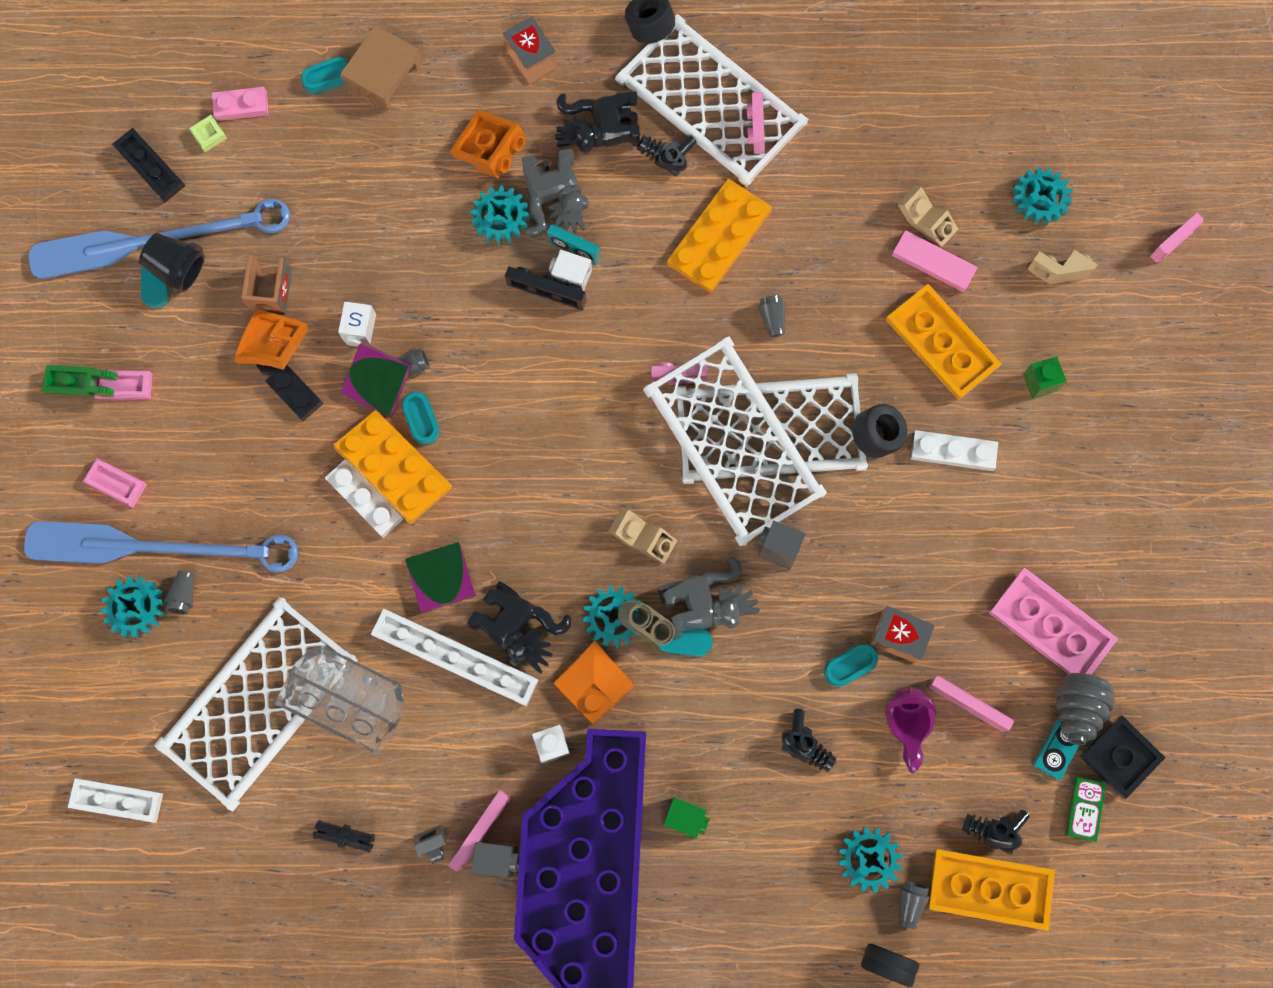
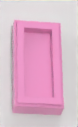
M1196 213L1165 240L1150 257L1156 263L1161 262L1204 222V219Z
M112 371L118 374L117 380L98 379L97 386L113 389L114 396H94L95 399L150 400L153 373L150 371Z
M96 458L82 481L134 508L147 486L145 482Z

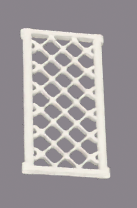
M677 14L675 15V27L672 32L675 29L679 31L678 38L676 40L663 39L657 43L648 44L617 74L615 80L620 85H626L630 90L637 91V95L685 135L694 137L696 144L739 178L738 181L747 187L798 131L807 125L809 119L802 113H796L685 23L686 20ZM692 42L698 47L697 55H682V45ZM666 45H677L679 47V55L665 57L663 55V47ZM658 46L660 47V57L647 58ZM712 58L718 63L716 71L704 72L701 69V61ZM684 61H697L699 71L685 73L682 63ZM666 62H679L680 72L667 74L664 71V64ZM647 63H660L662 65V73L648 75L645 66ZM642 64L644 73L634 78L631 77L630 74ZM731 73L738 79L736 87L724 88L721 86L722 76H727ZM717 77L718 87L712 89L703 88L702 78ZM676 78L681 80L682 88L680 90H666L665 80ZM698 78L700 80V88L686 90L684 88V79ZM648 80H662V91L652 94L646 89V82ZM750 89L753 92H763V108L772 106L778 111L776 119L764 120V125H776L778 128V136L764 137V143L777 142L767 154H745L744 145L748 143V138H745L743 135V127L753 126V121H744L742 119V110L747 109V104L741 102L740 94ZM716 93L719 95V105L706 106L704 104L703 96L705 94ZM723 93H737V104H723ZM686 95H700V106L688 107L685 105ZM681 96L683 103L681 107L672 110L665 104L666 97ZM736 109L739 111V121H724V110ZM717 110L720 112V122L707 123L705 121L704 113L706 111ZM687 112H701V123L691 126L685 121ZM792 122L794 126L783 136L780 125ZM726 127H739L741 137L739 139H726L724 129ZM707 128H720L722 130V139L711 142L705 137ZM727 144H740L742 155L732 159L724 153L725 146ZM760 160L750 172L745 170L746 161Z
M729 336L724 337L718 344L658 381L646 385L643 391L648 398L651 397L734 530L737 535L735 539L739 546H745L752 538L762 533L765 526L770 528L773 520L780 522L810 502L823 498L827 492L823 485H819L734 350L735 344ZM719 350H722L725 355L721 364L718 365L706 362L705 360ZM700 365L699 374L696 379L681 375L693 366ZM707 365L719 369L718 379L715 384L704 382L700 379L703 366ZM734 369L740 379L736 387L729 388L720 385L722 371ZM675 378L676 386L674 392L662 394L659 387ZM680 380L695 383L696 387L692 398L677 395V387ZM699 385H707L715 389L712 402L707 403L696 399ZM719 389L734 393L731 407H724L715 403ZM749 393L754 401L751 411L737 410L734 407L737 394ZM676 399L691 403L688 417L677 418L671 407ZM695 404L710 407L708 421L702 422L692 419L691 414ZM719 408L729 412L726 426L723 427L711 423L713 409ZM733 413L748 416L749 420L745 431L735 430L730 427ZM753 417H764L769 425L764 436L752 434L749 431ZM690 423L705 426L706 430L702 441L690 440L685 432ZM710 427L724 430L725 436L721 446L707 443L706 437ZM729 432L739 433L744 436L741 450L726 447L725 443ZM752 436L763 440L760 455L745 451L747 437ZM778 440L784 449L780 459L776 460L766 457L764 451L767 441ZM706 446L720 450L717 465L706 466L700 455ZM724 451L739 454L740 458L737 469L733 470L721 466ZM743 456H751L759 460L756 474L745 473L740 470ZM763 460L778 464L777 474L774 479L760 475ZM793 464L799 474L795 482L781 481L779 479L781 466ZM720 470L735 474L734 484L731 489H721L715 478ZM739 475L754 478V486L751 493L748 494L736 490ZM759 479L771 481L774 484L770 498L755 494ZM778 484L793 488L789 503L775 499L774 495ZM798 488H808L812 495L795 504L796 490ZM735 494L750 498L746 513H736L732 508L730 502ZM755 498L769 502L766 517L751 514V506ZM774 503L788 507V510L773 519L770 518L771 508ZM749 518L760 519L765 523L751 533H748L745 529Z
M857 373L846 374L845 377L756 383L762 394L773 393V396L778 400V403L772 409L773 412L780 405H784L792 411L793 416L786 423H781L787 433L795 438L794 446L802 444L811 452L808 461H805L810 472L846 469L867 471L868 463L866 456L858 447V458H851V455L846 451V447L854 439L852 430L843 424L844 419L850 413H853L854 420L861 413ZM726 385L725 387L735 388L736 385ZM677 387V395L686 398L693 397L695 388ZM699 387L696 399L702 398L699 401L705 402L706 398H713L715 389L713 387ZM851 387L852 405L840 397L843 388ZM719 389L716 397H718L724 407H731L730 403L733 400L734 393ZM828 389L829 394L832 395L833 399L826 407H822L813 400L816 390ZM800 391L801 395L805 398V402L800 408L794 409L785 401L788 392ZM749 393L737 394V396L746 395V398L751 403V405L745 410V412H749L754 404V401L750 397ZM676 399L678 417H684L683 400ZM834 401H839L848 409V412L841 419L835 418L828 412V408ZM807 403H812L821 412L814 421H809L800 413ZM702 404L694 405L696 409L692 412L691 417L698 411H702L709 417V412L703 408ZM723 409L716 415L711 416L712 424L716 423L719 426H725L718 420V417L724 411ZM734 413L737 415L738 420L731 426L732 429L741 421L748 424V419H746L744 414ZM823 415L828 416L836 424L827 434L821 431L815 424ZM795 417H799L808 425V428L800 436L788 428V425ZM765 419L759 425L750 423V427L753 429L752 434L765 435L760 429L766 422ZM690 423L689 426L698 433V436L693 441L704 438L706 428L698 429ZM838 427L843 428L851 436L844 446H840L831 439L832 433ZM811 429L823 437V441L816 448H812L803 440V437ZM729 432L727 436L735 438L741 444L737 450H741L744 440L735 433ZM708 436L706 440L713 445L720 446L724 436L718 442H714ZM749 436L746 440L745 448L755 455H760L761 452H756L748 445V441L752 438V436ZM768 441L765 447V451L770 446H774L779 451L784 452V449L776 441ZM825 442H830L838 449L835 459L823 460L822 455L819 454L818 450ZM681 447L683 466L681 480L683 484H694V481L702 479L696 470H689L688 456ZM712 448L706 456H701L706 466L711 465L707 460L708 457L715 450L719 449ZM724 451L723 454L728 458L725 468L737 469L739 463L735 459L737 453L729 454ZM755 458L751 466H740V470L745 473L756 474L759 460ZM767 460L762 461L763 465L760 468L761 476L777 474L778 464H768ZM793 464L781 466L780 474L798 473ZM720 470L715 479L735 478V474ZM739 475L738 478H740V477H750V476Z
M278 597L272 604L274 606L273 609L166 736H161L154 744L158 751L168 756L231 811L237 808L241 803L239 799L348 667L352 668L358 661L355 655H351L294 610L286 602L285 598ZM287 611L299 621V624L284 626L281 616ZM299 628L301 631V643L295 646H286L285 631ZM308 628L321 641L306 644L305 629ZM270 629L280 631L281 645L278 648L266 649L265 643L262 640ZM328 645L342 656L338 663L327 661L326 647ZM321 646L323 660L320 663L308 664L306 661V649L308 647ZM301 648L302 664L287 666V650ZM272 651H281L282 666L268 669L266 666V654ZM251 652L261 653L262 668L260 670L247 671L246 664L243 661ZM323 666L324 673L327 676L319 686L308 683V668ZM302 668L304 683L299 686L290 687L288 685L287 672L291 669ZM282 671L284 678L283 687L269 689L267 674L269 672ZM262 673L263 689L248 691V675ZM232 674L243 677V691L240 693L229 694L224 684ZM303 688L308 699L300 708L291 707L289 705V691ZM284 691L285 706L283 708L270 709L269 694L271 692ZM263 693L265 708L261 711L251 712L249 710L248 697L251 694ZM213 697L223 698V715L209 716L208 709L205 706ZM230 697H244L245 710L242 713H229L228 699ZM285 711L289 722L281 731L272 730L270 727V714L272 712ZM264 713L266 716V729L264 731L251 732L250 716ZM244 716L246 731L241 734L232 735L229 725L230 718ZM223 718L225 720V734L223 736L211 737L209 722L213 719ZM193 720L204 721L205 736L203 738L190 739L187 727ZM253 735H267L270 745L262 754L254 753L251 750V737ZM245 736L247 739V752L245 754L233 755L231 753V739ZM225 739L227 746L226 755L213 758L210 750L211 741ZM204 741L206 743V757L204 759L192 760L190 757L191 743ZM174 743L185 745V760L170 749ZM247 757L248 764L251 768L243 777L234 776L232 773V760L234 758ZM226 759L228 775L226 777L213 778L212 762L214 760ZM197 762H206L207 778L202 776L191 765ZM227 780L232 791L226 796L213 783L215 781Z

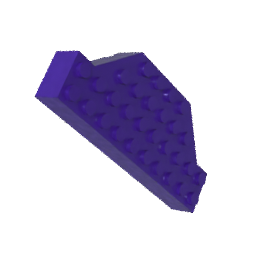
M587 729L585 759L522 816L514 941L525 951L535 966L555 988H633L646 732Z

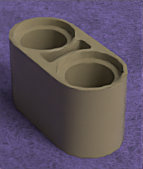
M627 601L618 610V618L621 624L643 640L657 645H666L673 640L675 635L673 624L650 606L644 603ZM637 608L639 616L638 619L635 622H633L632 613ZM659 624L660 633L655 637L654 629Z

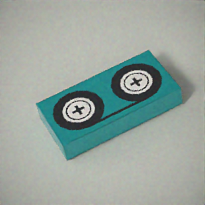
M551 224L547 231L549 243L569 253L590 259L592 264L597 265L600 259V247Z
M1057 718L1032 765L1057 781L1063 777L1079 745L1070 743L1068 737L1062 733V724L1059 718Z

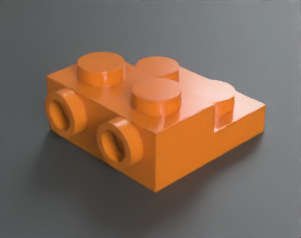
M477 110L451 148L450 153L454 158L474 165L479 172L498 179L502 172L506 173L510 169L511 158L515 152H519L524 148L526 135L518 123Z

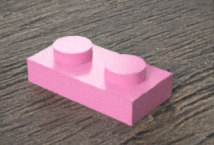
M265 87L212 93L213 115L216 121L269 115Z
M763 92L752 93V103H747V119L753 120V127L748 128V144L754 145V154L765 153Z
M668 362L651 366L652 383L680 366H673L672 363ZM700 365L693 366L681 375L696 379L699 374ZM707 365L703 366L700 379L704 382H707ZM674 378L664 385L676 384V379ZM680 380L678 384H695V383L690 382V381Z

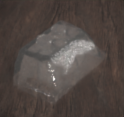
M321 645L307 651L295 662L274 704L379 756L402 717L404 697L399 683Z

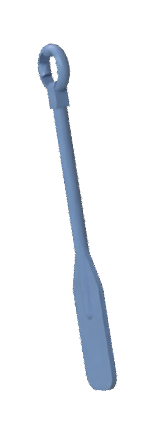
M266 199L256 206L254 212L241 214V217L159 232V234L181 240L242 227L245 229L257 227L260 231L267 234H275L287 226L290 220V211L283 201ZM276 205L280 206L279 211L281 219H283L282 222L278 225L274 223L268 224L267 227L263 226L261 211L265 207L269 209L275 208ZM98 231L38 243L29 251L30 269L36 278L49 279L109 267L138 248L144 247L153 234L135 237L110 231Z
M44 521L35 522L28 527L24 544V552L32 560L93 564L109 563L136 552L260 559L266 569L279 573L292 568L298 558V547L295 541L289 536L282 534L267 538L261 546L138 541L109 525ZM275 542V544L283 545L286 542L290 543L292 548L288 549L289 554L287 558L290 560L287 564L283 565L282 563L275 562L271 566L268 564L266 559L269 558L270 549L268 546L271 543Z

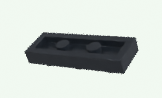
M131 128L112 144L165 203L185 187L181 179L134 128Z
M508 266L505 273L507 286L582 311L587 301L586 292L575 284L569 283L564 285L558 283L551 276L542 275L540 277L534 275L524 267L513 268Z

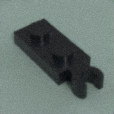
M256 364L262 374L270 376L265 382L303 422L324 404L288 365L283 370Z

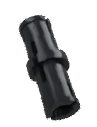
M318 820L314 828L319 830L313 832V839L336 843L339 848L344 849L347 846L366 851L367 853L372 851L374 844L370 843L375 841V834L353 830L350 825L345 824L341 827L322 822V820Z

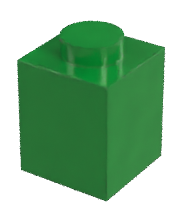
M1057 356L1030 364L1023 373L1032 399L1057 392L1067 382Z
M674 797L663 826L697 839L699 833L705 834L710 818L705 816L707 810Z

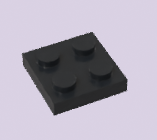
M1123 715L1118 716L1079 756L1122 799H1127L1166 758Z

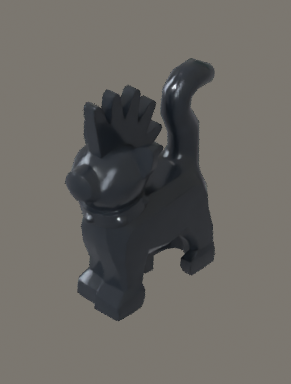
M637 91L602 96L598 99H579L572 104L566 103V94L564 93L560 94L557 98V108L564 115H575L582 111H589L593 114L595 124L589 125L584 115L581 117V121L575 116L573 117V122L564 119L563 125L566 127H556L557 132L561 133L555 135L556 140H561L556 143L557 147L577 145L583 153L590 152L594 147L615 146L623 142H630L633 147H637L640 141L639 125H637L638 116L636 112L631 111V106L638 104ZM629 121L631 125L621 124L620 122Z
M499 581L496 589H489L483 598L484 602L490 606L496 604L501 608L496 617L493 619L474 611L467 622L469 624L468 627L475 631L479 629L485 631L489 638L500 646L501 652H507L508 662L511 665L518 666L521 662L526 661L538 673L542 674L543 671L538 663L546 667L549 664L541 656H553L552 653L542 648L550 647L551 643L539 642L544 638V635H535L537 632L535 628L523 636L520 631L531 619H536L547 632L555 636L565 634L571 627V617L566 614L562 621L556 624L549 612L521 598L515 590Z

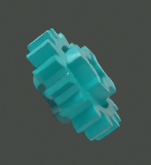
M1039 166L1034 171V174L1032 171L1027 170L1024 177H1019L1016 182L1017 185H1015L1012 191L1015 195L1012 204H1019L1016 213L1024 212V221L1030 217L1033 218V225H1036L1039 220H1042L1045 226L1049 224L1051 219L1055 223L1058 222L1061 215L1065 216L1069 210L1068 207L1073 201L1069 197L1073 189L1066 188L1069 180L1064 179L1061 181L1059 179L1061 176L1060 171L1055 175L1051 174V167H1048L1046 172H1042ZM1026 187H1028L1027 193L1029 194L1027 198L1025 194ZM1056 195L1059 196V203H1058V205L1056 204V203L1058 202V200H1057V198H1056Z
M500 186L499 191L495 192L490 187V194L486 195L481 192V201H473L475 209L470 211L473 218V228H478L477 233L479 237L486 234L485 238L488 243L494 238L497 241V245L501 244L502 239H506L508 244H510L511 236L514 235L519 239L521 237L519 230L527 228V224L524 221L530 220L529 213L526 212L529 210L528 204L523 202L522 194L515 196L513 188H510L508 192H504L503 186ZM487 209L488 214L484 216L485 220H483V213ZM515 211H518L517 219L514 222L512 217L516 215Z
M127 576L126 583L117 580L116 589L109 587L107 589L111 594L110 597L102 598L101 600L107 603V607L100 610L101 613L108 615L103 621L104 624L113 625L111 631L116 634L121 632V636L128 638L130 634L134 638H140L141 631L148 635L151 634L150 626L159 627L160 624L156 620L157 617L165 616V613L160 611V607L166 604L163 600L158 599L162 596L163 592L155 589L156 584L149 581L146 583V579L141 576L137 580ZM135 589L133 593L125 594L126 592ZM127 601L134 603L140 613L133 612L131 605ZM142 620L139 624L132 625L135 621Z
M612 585L609 586L608 593L598 589V598L589 597L592 606H584V611L589 613V616L584 617L583 622L591 623L586 629L587 633L595 632L593 640L596 642L601 638L604 639V647L606 648L610 642H614L615 647L619 648L620 641L622 640L629 645V636L632 635L636 638L639 636L629 629L622 634L615 635L616 630L625 626L621 624L619 619H616L614 623H610V619L606 615H611L614 611H618L624 602L633 601L634 592L631 591L628 595H625L623 586L619 588L618 592H614ZM613 599L611 604L605 607L599 606L604 601ZM637 608L633 611V622H635L639 616ZM595 618L602 620L605 624L604 632L597 627Z
M863 827L862 835L856 830L851 831L854 839L844 838L843 842L847 845L846 849H838V852L844 855V859L837 861V864L846 868L841 873L842 877L851 876L849 885L853 887L860 883V891L863 892L866 891L867 886H870L873 893H877L878 885L888 889V879L892 881L898 880L893 874L894 870H902L903 868L896 864V860L903 858V854L895 853L894 851L899 846L898 842L890 844L888 841L891 834L886 833L880 836V828H875L872 834H870L868 827ZM865 839L876 840L871 847H864L859 844L860 841ZM886 850L889 855V865L884 863L883 853ZM851 853L856 856L857 866L854 870L851 865ZM862 853H874L873 859L878 866H865L867 860ZM870 872H876L881 875V877L875 880L864 879Z

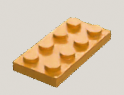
M728 178L669 257L667 265L709 293H712L772 212L773 207Z
M929 284L925 285L886 318V322L958 401L1002 364Z
M376 410L334 444V449L410 525L452 489V485Z
M935 849L929 890L930 898L927 909L1049 931L1055 870Z

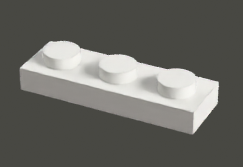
M915 430L910 460L994 471L996 469L998 442Z
M346 460L342 461L325 477L382 538L403 520L402 516Z
M75 778L68 808L157 823L163 793Z

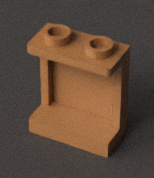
M374 25L340 75L345 85L344 88L354 96L359 94L366 98L367 102L378 109L382 107L389 111L391 108L390 98L410 69L418 70L423 60L418 48Z

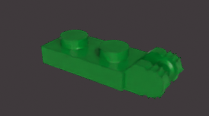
M46 365L41 391L52 395L113 397L114 390L104 386L98 387L97 381L98 379L116 381L118 374L108 370H98L93 367Z

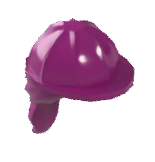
M909 687L900 689L888 702L885 713L891 733L903 743V760L909 772L913 774L923 762L921 744L933 731L936 707L921 689Z

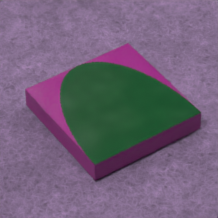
M360 343L341 394L387 416H392L412 365L365 343Z
M459 542L405 559L421 613L476 596Z

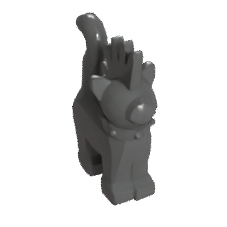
M571 148L559 151L558 170L548 171V159H543V162L534 166L537 163L534 155L522 157L524 176L528 183L530 196V214L537 222L536 226L524 230L526 235L530 237L542 236L547 230V218L542 211L541 205L554 200H560L549 207L550 211L553 212L551 218H557L556 226L560 227L563 223V229L568 231L571 224L575 234L577 233V224L582 231L585 230L581 212L583 209L588 208L589 201L587 197L581 195L582 188H579L576 175L572 170L571 166L574 165L575 156Z
M733 557L728 558L731 568L728 572L713 570L703 575H694L681 582H672L658 587L661 602L665 604L666 609L673 608L677 602L684 603L686 612L671 618L675 629L674 640L681 638L683 631L700 630L711 626L718 627L720 624L733 629L739 624V616L759 613V608L752 607L758 603V600H748L753 594L752 591L740 595L743 591V586H740L734 593H732L731 586L728 587L726 593L723 588H720L719 601L712 602L709 588L711 584L718 582L730 583L739 579L742 568L737 559Z

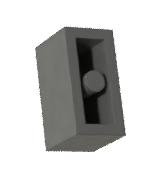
M773 520L771 528L765 526L759 539L757 548L762 549L759 557L790 570L806 533Z
M476 842L471 873L504 878L512 877L513 872L519 870L520 853H516L517 846Z

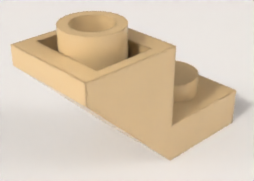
M914 185L897 203L908 223L940 248L958 230L948 210L932 206L921 186Z
M1074 250L1062 266L1053 256L1039 251L1027 270L1045 282L1055 284L1087 279L1098 264L1093 262L1089 255Z
M626 508L620 509L608 531L627 546L661 564H665L678 541L661 527L646 523Z

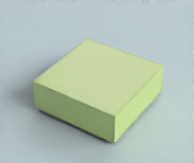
M212 115L189 128L204 152L227 139Z

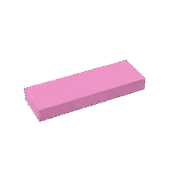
M906 230L892 254L893 257L963 293L978 268Z
M940 676L932 678L927 686L930 690L1001 732L1009 731L1014 723L1013 719Z
M499 790L449 863V867L456 872L463 870L474 854L475 843L482 842L510 801L509 795Z

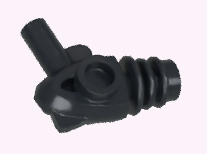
M643 135L636 149L642 155L645 153V156L649 157L650 161L655 158L654 164L668 170L676 177L687 168V160L684 156L696 144V140L689 135L681 145L674 140L670 144L666 142L662 144L661 140L656 143V139L652 140L651 136Z
M794 709L792 730H786L782 733V750L804 763L808 762L810 766L814 764L815 767L819 766V770L829 772L835 764L836 757L832 755L831 751L827 752L826 748L823 749L822 744L817 746L818 740L812 736V730L804 726L805 711Z
M1020 810L1013 820L1001 817L1000 821L992 819L987 824L988 817H985L984 823H982L981 816L977 821L975 820V814H967L962 831L967 832V835H970L971 831H973V837H976L978 833V841H981L982 836H984V844L994 849H1001L1005 853L1012 855L1014 850L1023 844L1018 832L1030 816L1026 811Z

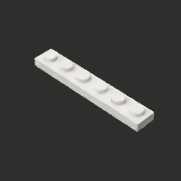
M386 609L382 610L371 633L372 636L526 707L539 682L538 679Z

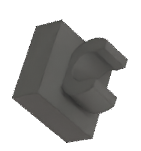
M442 825L414 836V848L418 856L428 853L432 864L443 860L441 846L446 845V834Z

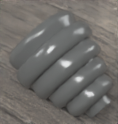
M1071 673L1061 679V684L1055 691L1056 708L1059 713L1058 718L1062 724L1061 731L1068 737L1070 743L1086 745V741H1092L1097 737V732L1103 728V723L1110 718V712L1115 707L1114 688L1111 683L1101 677L1085 673Z

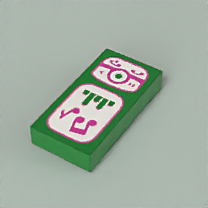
M1080 777L1074 778L1065 836L1097 842L1106 783Z

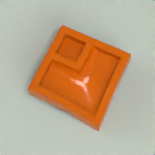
M256 309L240 340L234 357L237 364H260L284 370L308 331L307 323Z
M596 641L553 683L592 726L635 687L632 681L618 668Z

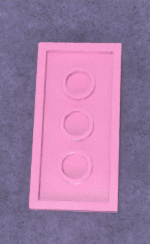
M1025 567L1019 572L989 612L990 615L1067 674L1085 673L1092 675L1118 640L1111 632Z

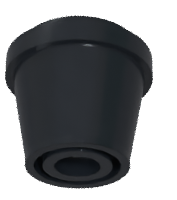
M154 233L141 251L139 264L164 283L168 291L179 294L180 292L187 291L193 285L203 267L205 256L203 248L194 242L186 243Z

